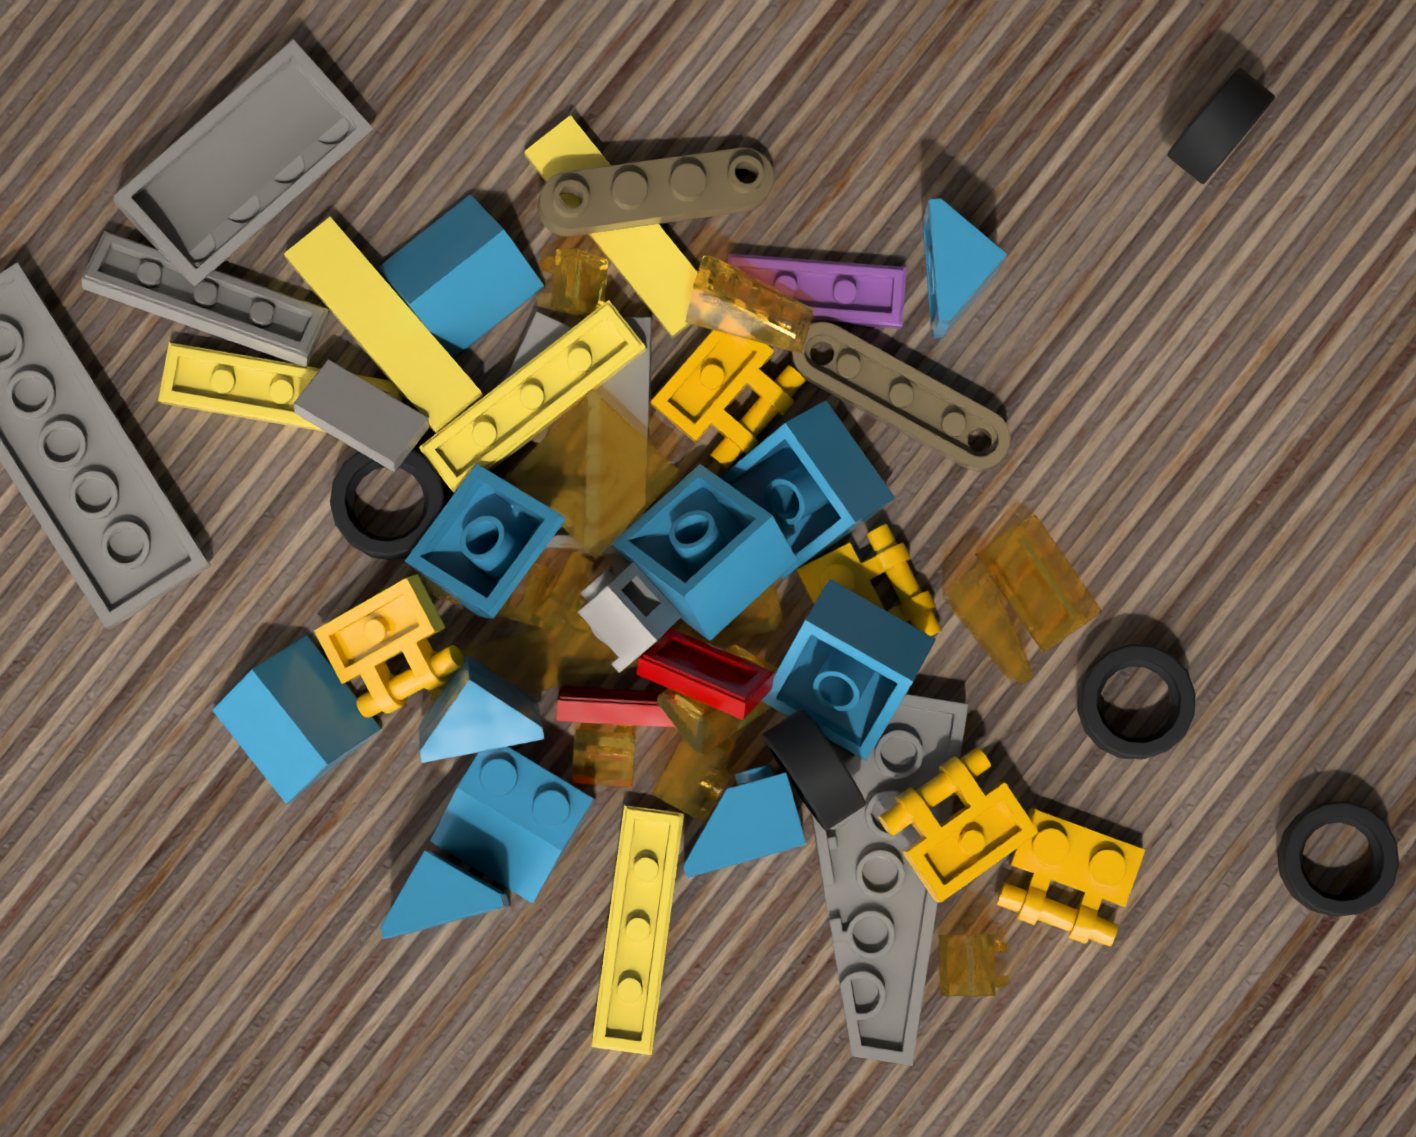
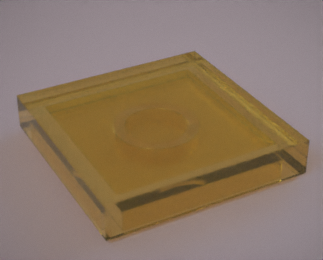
M592 389L509 474V477L529 496L561 514L566 519L561 527L589 554L598 560L613 542L680 475V472Z

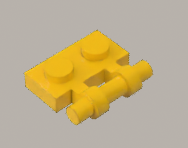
M729 312L650 403L652 407L694 443H697L711 426L722 434L724 439L712 451L710 456L720 466L728 470L742 453L747 455L759 444L756 437L777 413L783 416L795 403L791 397L806 380L790 365H787L774 381L764 374L761 369L774 355V350ZM748 386L760 398L738 422L725 410L743 389Z
M888 524L882 525L866 534L876 553L875 557L861 563L851 543H848L796 570L813 606L827 582L831 579L882 609L884 607L870 581L886 573L901 602L900 605L887 612L906 623L911 621L913 627L929 636L942 631L932 611L936 604L928 590L922 592L907 563L912 558L904 542L897 544Z
M418 574L403 579L314 630L341 684L352 681L359 676L362 677L369 691L357 698L356 705L359 712L366 718L373 717L382 711L387 714L392 713L405 706L408 697L421 689L434 690L445 684L449 680L450 673L463 667L465 662L463 654L455 645H450L440 652H436L428 642V637L443 630L445 626ZM403 652L411 668L395 676L391 674L385 662Z
M978 747L961 759H958L956 756L951 757L939 766L940 773L917 790L911 787L895 797L896 805L879 816L881 824L891 836L896 835L910 824L914 826L921 838L904 849L902 853L935 902L942 903L1039 833L1005 782H998L983 793L974 778L990 768L991 764ZM955 793L965 807L939 824L930 810Z
M1030 808L1027 815L1039 833L1014 850L1009 864L1032 873L1028 886L1025 890L1004 882L996 905L1017 912V919L1035 925L1036 921L1039 920L1069 932L1068 938L1086 944L1090 939L1111 947L1119 924L1097 916L1101 901L1103 899L1126 907L1146 850ZM1050 881L1083 892L1077 909L1046 898Z

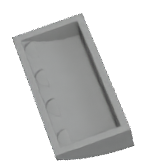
M293 39L113 196V203L150 243L196 287L374 129Z

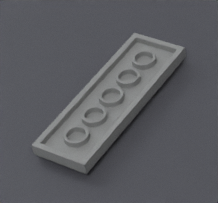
M17 262L1 272L0 461L104 627L111 630L212 565L23 267Z

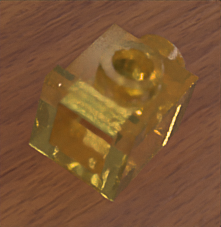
M703 726L699 735L686 730L652 795L706 824L711 812L702 808L706 797L718 802L734 773V770L724 764L735 743Z

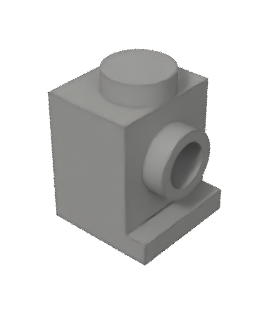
M634 562L616 577L606 569L580 593L588 603L578 613L590 625L594 635L606 643L618 656L612 663V666L619 673L658 641L682 616Z

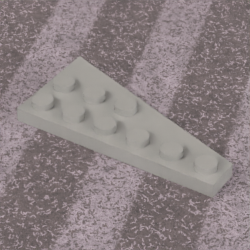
M906 694L867 761L827 739L851 774L866 802L864 807L829 830L823 829L811 814L851 1056L913 1066L938 902L934 901L902 853L904 849L921 838L914 826L910 824L896 835L891 836L881 824L879 816L896 805L895 797L911 787L917 790L940 773L939 766L951 757L956 756L960 759L968 704ZM955 793L930 810L939 824L951 817Z

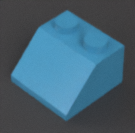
M826 400L784 423L719 477L773 515L798 560L781 575L783 579L857 529L895 499V496Z
M701 464L613 542L614 547L629 564L634 562L682 615L680 619L709 641L798 561L773 515Z
M829 579L774 676L772 690L762 699V702L787 716H790L799 709H804L827 739L867 761L916 678L936 639Z
M508 746L478 752L458 785L430 842L534 904L596 800Z
M771 765L735 774L737 786L726 789L683 865L686 878L806 845L787 773L774 776Z

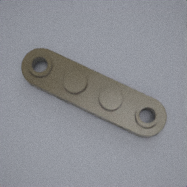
M734 148L558 173L547 180L541 190L537 210L541 222L547 229L557 235L568 237L747 212L758 208L766 200L773 187L774 172L768 159L760 152L751 148ZM741 168L749 170L754 176V182L749 184L740 182L735 175V171ZM564 193H572L579 198L580 206L567 208L561 203L559 196Z
M817 322L810 324L797 335L792 349V361L796 371L806 381L966 469L972 471L992 469L1007 454L1011 442L1010 431L1006 422L997 413L832 323ZM819 345L829 347L833 353L832 361L826 365L814 363L810 356V352L814 347ZM975 431L985 433L990 440L989 448L983 452L972 450L968 444V436Z

